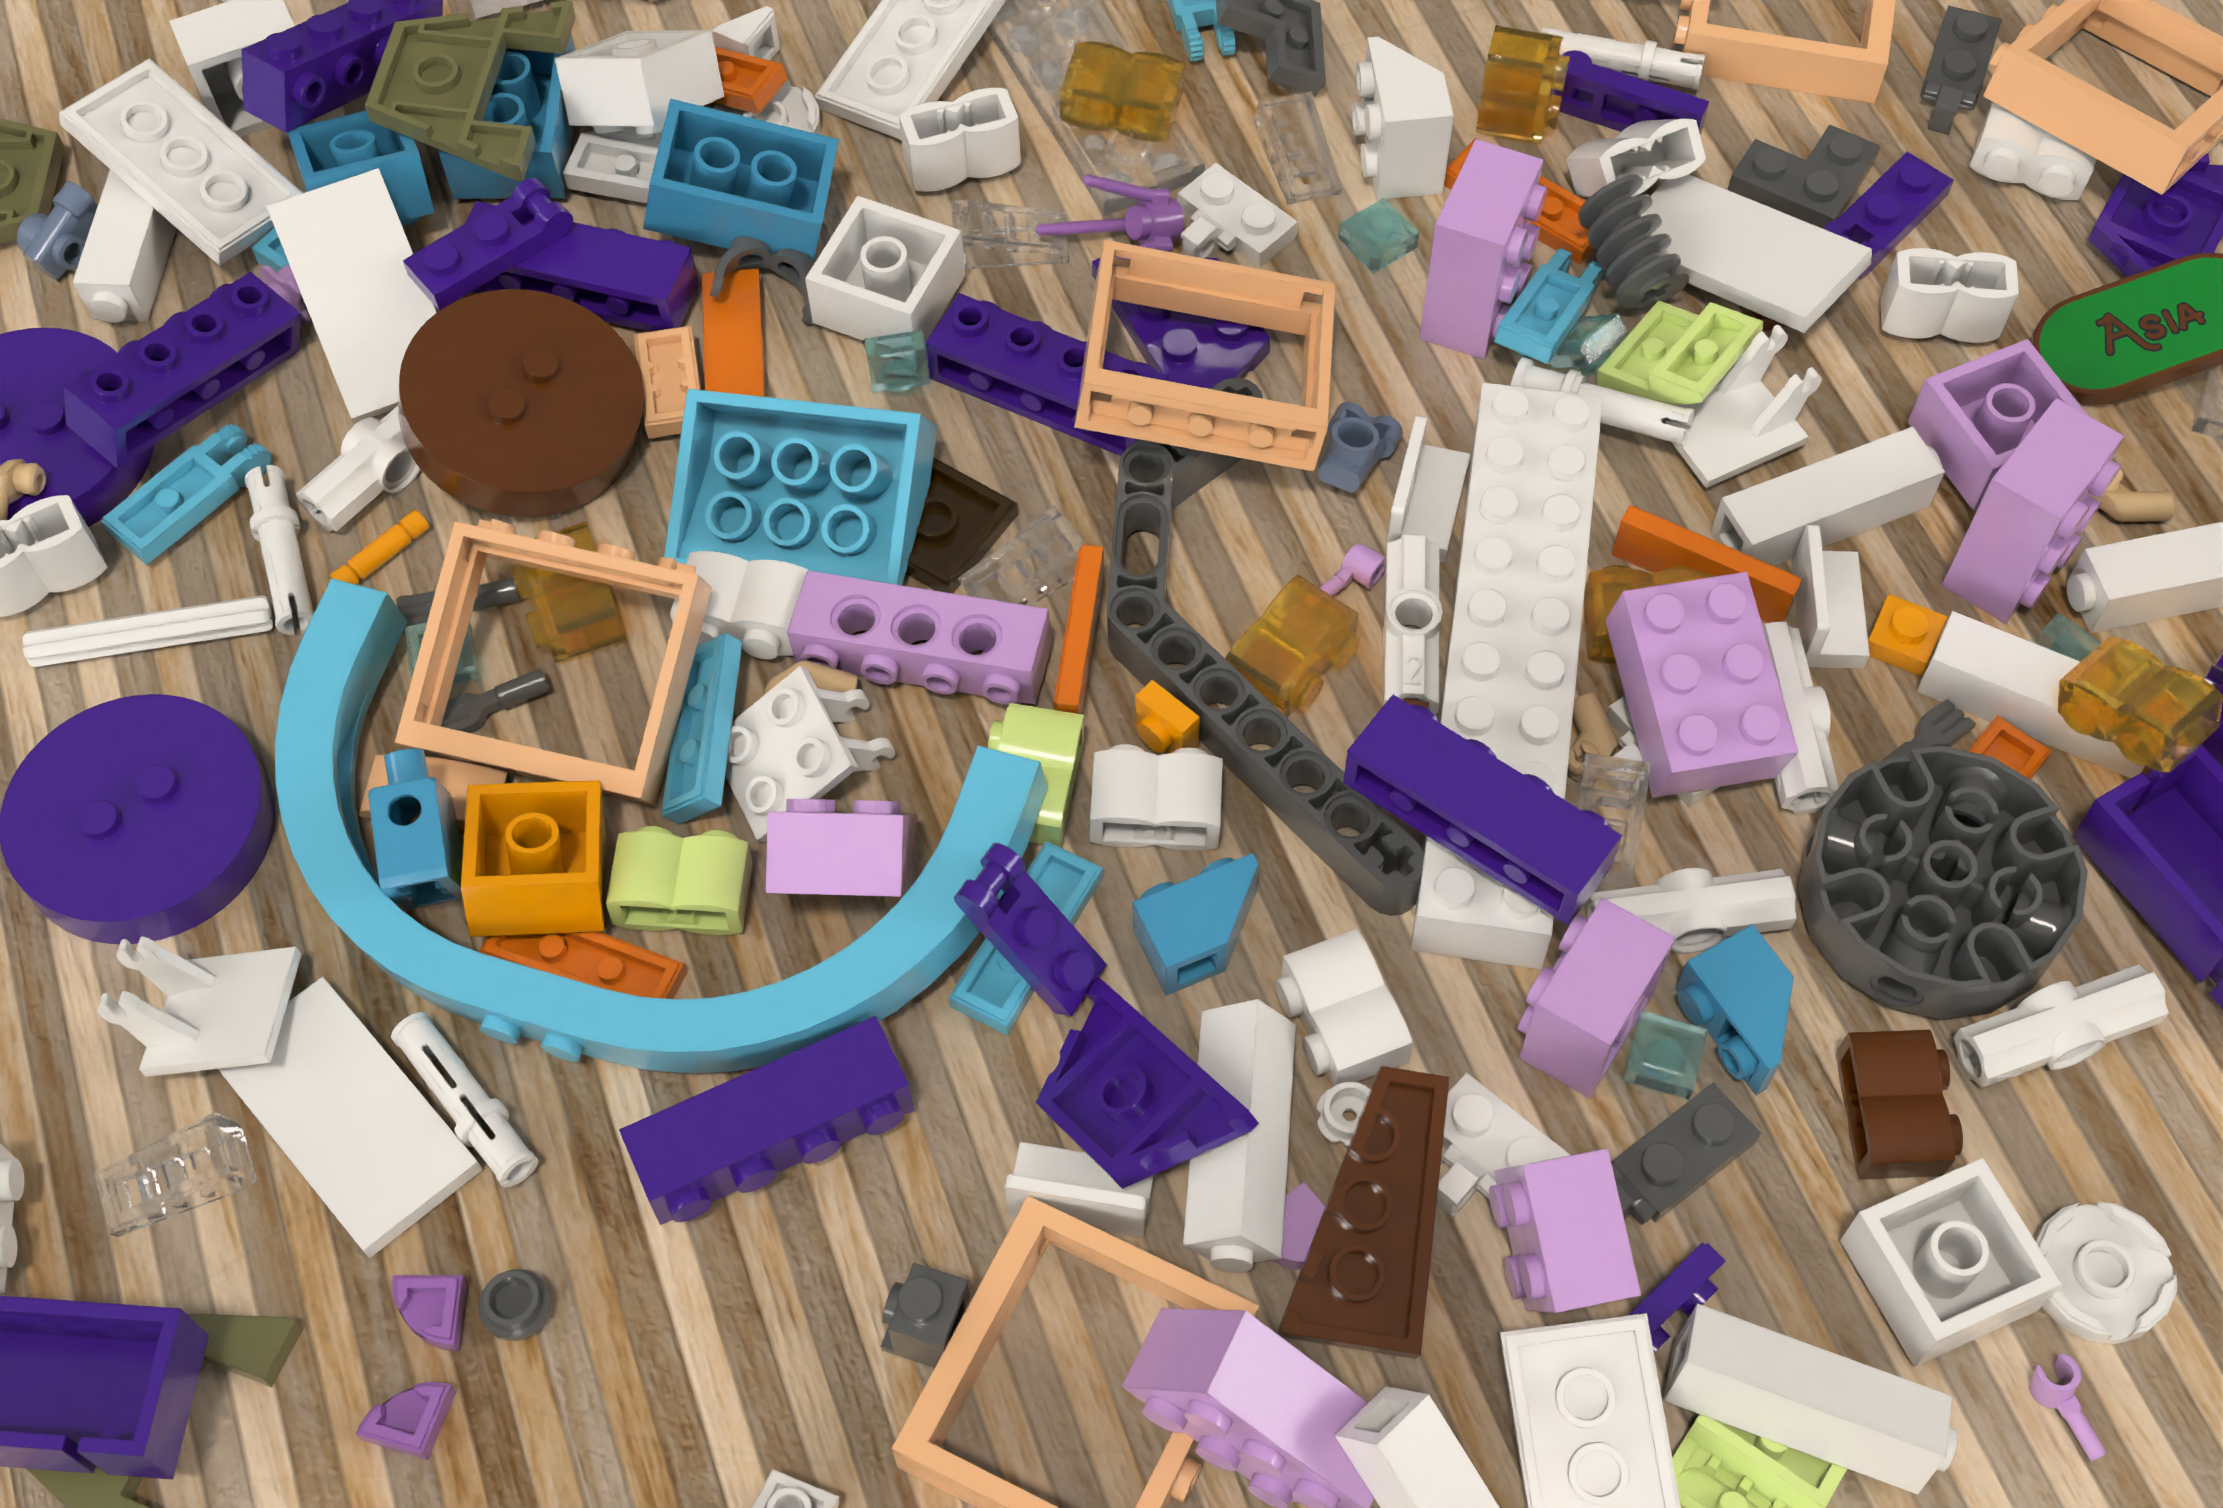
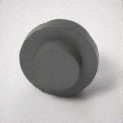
M523 1269L508 1270L496 1275L485 1286L479 1300V1315L484 1326L495 1337L507 1341L523 1340L538 1332L546 1323L551 1311V1295L544 1281L535 1273Z

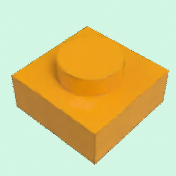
M1888 593L1868 639L1870 657L1922 677L1948 616Z
M1151 680L1135 695V728L1139 737L1149 748L1158 753H1163L1164 751L1166 753H1173L1177 749L1187 747L1199 748L1200 717L1155 681Z

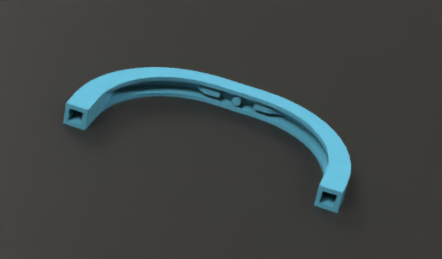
M330 579L291 664L280 703L275 739V783L281 820L292 854L310 890L330 918L382 971L411 993L444 1011L481 1024L480 1031L499 1041L517 1044L520 1036L542 1042L540 1046L542 1050L571 1062H578L581 1054L603 1061L643 1070L687 1074L733 1072L761 1067L874 1016L877 1017L879 1022L899 1010L925 990L963 954L980 932L955 903L954 896L967 879H976L983 869L980 861L993 843L1003 844L1015 851L1021 858L1023 857L1048 789L1040 761L977 746L952 816L938 847L920 876L901 900L870 930L845 949L818 965L780 982L747 992L713 998L663 999L639 997L607 990L485 955L455 944L422 926L403 912L392 898L380 890L378 875L370 862L360 831L356 808L355 771L358 745L367 711L408 622L387 592ZM1002 889L996 896L998 900L1004 893Z

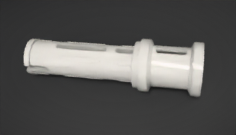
M1522 357L1518 362L1510 385L1603 397L1600 423L1673 442L1682 447L1688 438L1689 432L1684 428L1665 423L1671 421L1691 427L1694 416V409L1692 408L1686 409L1586 383V376L1581 375L1580 371L1572 369L1567 374L1534 366L1533 359Z

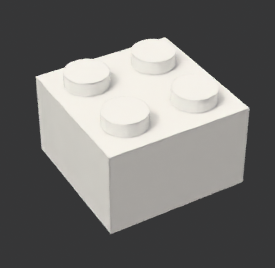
M231 0L169 21L205 107L239 137L272 127L271 124L244 110L241 49L262 41L273 33H280L295 26L284 0Z
M711 30L625 31L555 58L569 125L593 126L594 132L597 134L617 132L627 128V126H635L637 134L662 132L670 98L704 106L724 97Z
M857 196L805 278L813 323L916 359L965 277L962 232L953 227Z
M1983 1158L1860 1211L1840 1240L1914 1367L2037 1312L2062 1285Z

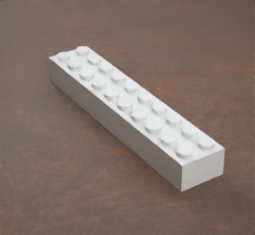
M1482 382L1474 427L1439 721L1442 725L1465 739H1475L1484 743L1495 753L1497 759L1523 775L1531 774L1539 777L1551 787L1554 794L1565 800L1603 397ZM1424 834V859L1415 907L1410 951L1542 970L1552 937L1554 916Z

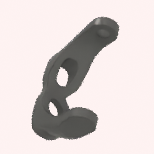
M739 236L732 240L729 250L717 263L710 296L719 297L720 291L724 288L723 278L728 273L746 268H768L787 279L803 295L805 306L802 309V322L811 324L812 316L805 278L813 267L814 262L809 255L793 249H780L772 254L770 247L763 241L747 236ZM749 254H757L762 257L750 256ZM781 262L788 263L794 268L781 264Z

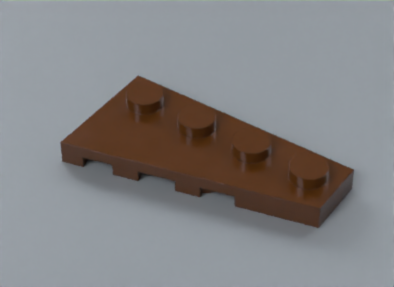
M1381 1066L1377 1071L1276 1332L1282 1338L1416 1359L1421 1355L1450 1077Z

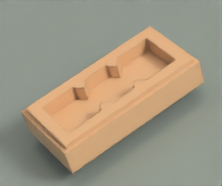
M692 326L634 334L637 365L644 388L643 415L648 439L681 434L687 389L701 390Z

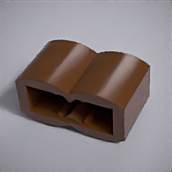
M1930 1029L1848 1033L1837 1050V1061L1842 1096L1848 1112L1852 1152L1859 1179L1934 1177L1944 1175L1955 1161V1156H1959L1963 1148V1132L1960 1119L1956 1114H1949L1942 1091L1947 1090L1950 1083V1065L1945 1050L1937 1049Z

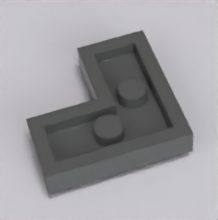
M1216 0L1217 24L1265 40L1267 81L1314 97L1326 84L1321 7L1319 2L1314 0Z
M1830 124L1807 160L1755 139L1732 173L1727 190L1823 229L1831 220L1836 221L1844 213L1875 163L1881 146Z

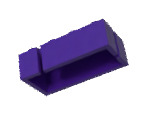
M2196 740L2153 765L2146 776L2141 772L2097 798L2072 837L2200 983L2210 977L2217 985L2210 992V995L2223 1009V767Z
M0 1296V1467L94 1474L95 1467L97 1466L108 1475L173 1480L209 1335L181 1308Z

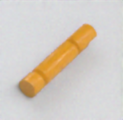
M412 510L399 521V524H394L347 561V565H341L328 575L329 579L359 584V579L364 580L409 545L411 539H416L430 528L428 522L417 510Z

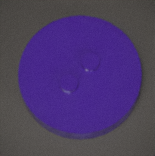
M28 328L0 334V465L7 460L23 459L26 464L37 463L40 465L46 475L45 487L38 495L24 494L21 498L9 504L7 520H10L21 509L36 501L52 496L69 495L85 523L90 527L102 520L105 515L123 502L144 476L154 451V445L117 469L66 425L64 386L79 372L85 369H93L117 354L113 348L99 339L84 333L61 328Z
M146 694L123 697L98 704L69 718L46 735L25 757L12 777L0 812L1 851L6 866L15 881L41 913L63 930L87 940L106 944H120L122 939H127L130 944H138L140 937L158 941L183 933L210 919L231 903L249 884L262 864L271 843L275 825V798L269 777L248 740L239 728L222 713L198 701L179 696Z

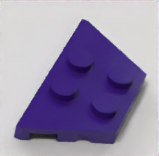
M2205 154L2163 195L2123 174L2095 223L2088 240L2126 277L2188 255L2214 253L2223 237V165L2209 164V154Z
M1100 258L1092 261V276L1095 281ZM1205 258V259H1210V260L1219 261L1218 258ZM1112 300V308L1147 364L1154 367L1157 371L1168 375V381L1211 389L1226 379L1242 378L1246 373L1254 371L1270 353V337L1262 327Z
M1100 977L1092 983L1087 993L1094 1002V1005L1082 1030L1070 1029L1060 1050V1061L1055 1070L1048 1075L1036 1100L1037 1105L1122 1189L1251 1132L1259 1124L1244 1105Z

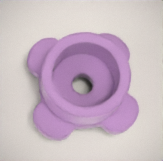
M268 265L260 268L259 274L265 284L301 313V325L304 326L309 323L310 316L306 312V304L290 265H284L276 272Z

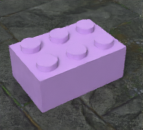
M1475 139L1435 224L1419 339L1485 360L1496 336L1498 326L1511 308L1509 304L1514 296L1519 297L1530 281L1533 265L1525 263V260L1529 261L1531 259L1540 233V227L1533 225L1532 221L1537 222L1548 192V187L1539 184L1544 159Z
M2055 398L1992 478L1942 586L2007 624L2021 604L2031 610L2052 580L2048 575L2056 567L2062 569L2079 546L2082 537L2074 532L2081 534L2098 511L2102 502L2092 496L2094 495L2100 499L2118 474L2122 465L2114 462L2112 459L2125 436Z
M1735 573L1622 592L1605 622L1652 798L1776 778L1796 756L1798 748L1748 573Z
M1160 1309L1122 1385V1388L1145 1404L1142 1413L1147 1419L1166 1430L1175 1433H1186L1198 1442L1195 1451L1201 1458L1221 1469L1231 1472L1237 1470L1251 1480L1248 1486L1249 1492L1271 1506L1288 1508L1290 1503L1294 1502L1301 1503L1308 1508H1370L1374 1497L1334 1436L1368 1404L1367 1401L1246 1310Z

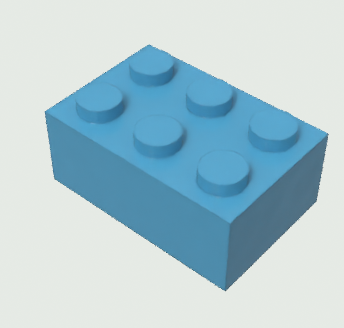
M571 34L564 54L506 49L483 121L532 127L536 144L524 180L528 178L540 180L551 193V198H565L566 185L563 171L571 156L575 126L569 125L555 58L575 51ZM442 150L438 152L454 199L510 198L516 186L522 182Z
M670 98L650 180L643 229L726 249L730 248L734 238L747 236L766 243L770 247L772 254L780 249H793L809 255L814 262L839 139Z

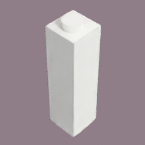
M112 170L109 171L72 283L92 319L113 323L121 321L148 322L177 228Z
M1910 427L1721 498L1710 533L1717 542L1775 566L1794 558L1806 525H1820L1823 548L1930 507L1945 471L1942 468L1941 460L1932 447L1926 446L1914 427Z
M2223 522L2084 549L2066 582L2070 605L2075 611L2080 612L2089 633L2223 607Z
M1952 611L1916 691L1941 702L1948 699L1956 708L1990 722L1998 715L2037 741L2128 778H2133L2140 774L2150 759L2157 762L2162 761L2176 732V727L2166 724L2175 701L2174 698Z
M1259 999L1202 1011L1198 1065L1244 1105L1259 1123L1251 1132L1190 1158L1183 1245L1208 1258L1213 1268L1225 1272H1246L1253 1268L1254 1262L1282 1258L1296 1024Z
M1698 1303L1674 1342L1663 1400L1665 1402L1917 1495L1936 1470L1945 1472L1953 1460L1957 1448L1958 1432L1956 1429L1949 1427L1952 1396Z
M1385 1386L1334 1435L1380 1508H1500L1429 1394Z

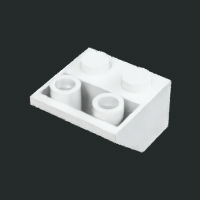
M1379 36L1367 37L1365 62H1357L1356 86L1361 101L1353 102L1352 105L1355 136L1363 135L1365 143L1361 144L1363 177H1372L1377 200L1443 194L1454 118L1445 75L1443 72Z

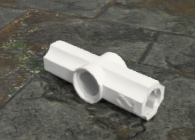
M399 405L380 421L369 417L354 424L342 442L341 455L296 493L301 506L312 516L317 524L329 533L332 530L337 532L383 490L393 494L401 492L419 474L421 469L410 455L402 436L398 416Z
M1404 534L1400 539L1387 542L1385 614L1381 641L1384 651L1383 706L1394 694L1403 701L1405 698L1429 702L1428 710L1433 714H1437L1439 710V630L1443 613L1441 602L1439 601L1440 545L1432 543L1425 535ZM1403 625H1414L1421 629H1409Z
M1786 621L1765 623L1762 626L1798 748L1796 756L1774 778L1778 798L1780 799L1781 807L1793 811L1794 814L1816 813L1828 804L1839 789L1827 741L1831 723L1828 699L1822 687H1813L1799 628L1790 627Z
M1686 868L1664 875L1654 885L1594 892L1585 903L1587 918L1589 919L1603 897L1676 937L1671 951L1681 954L1705 951L1751 924L1761 933L1792 929L1797 919L1794 887L1790 876L1785 875L1783 869L1712 878V874L1706 869Z
M2140 964L2074 987L2070 981L2058 982L2031 994L2013 1010L1960 1028L1953 1038L1958 1053L1957 1060L1968 1080H1974L1981 1088L2019 1076L2044 1065H2048L2051 1070H2061L2091 1057L2100 1051L2107 1042L2162 1023L2169 1014L2165 1001L2166 991L2156 974L2148 972Z

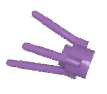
M1087 174L1083 177L1085 185L1140 201L1128 208L1125 218L1040 224L1035 229L1039 236L1126 231L1132 240H1137L1141 244L1138 246L1172 252L1173 244L1180 240L1181 233L1184 230V215L1180 203L1174 198H1169L1170 194L1167 188L1148 189Z

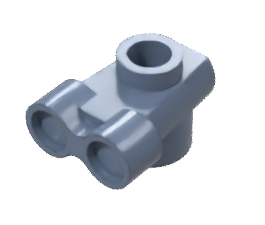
M67 181L52 200L55 206L49 215L45 213L29 215L23 220L17 232V244L23 252L22 255L41 272L57 281L67 270H73L78 267L98 207L94 198L88 192L71 181Z
M1341 403L1328 423L1327 430L1330 439L1318 469L1320 480L1348 492H1355L1378 460L1389 457L1394 452L1403 434L1400 423L1389 416L1371 417L1362 407L1355 403Z

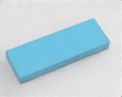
M724 633L696 648L670 749L662 805V817L677 824L684 823L721 807L742 641L728 633Z
M1045 841L1027 870V874L1074 926L1102 881L1103 868ZM985 938L950 994L949 1003L951 1008L1008 1036L1035 991L994 945Z

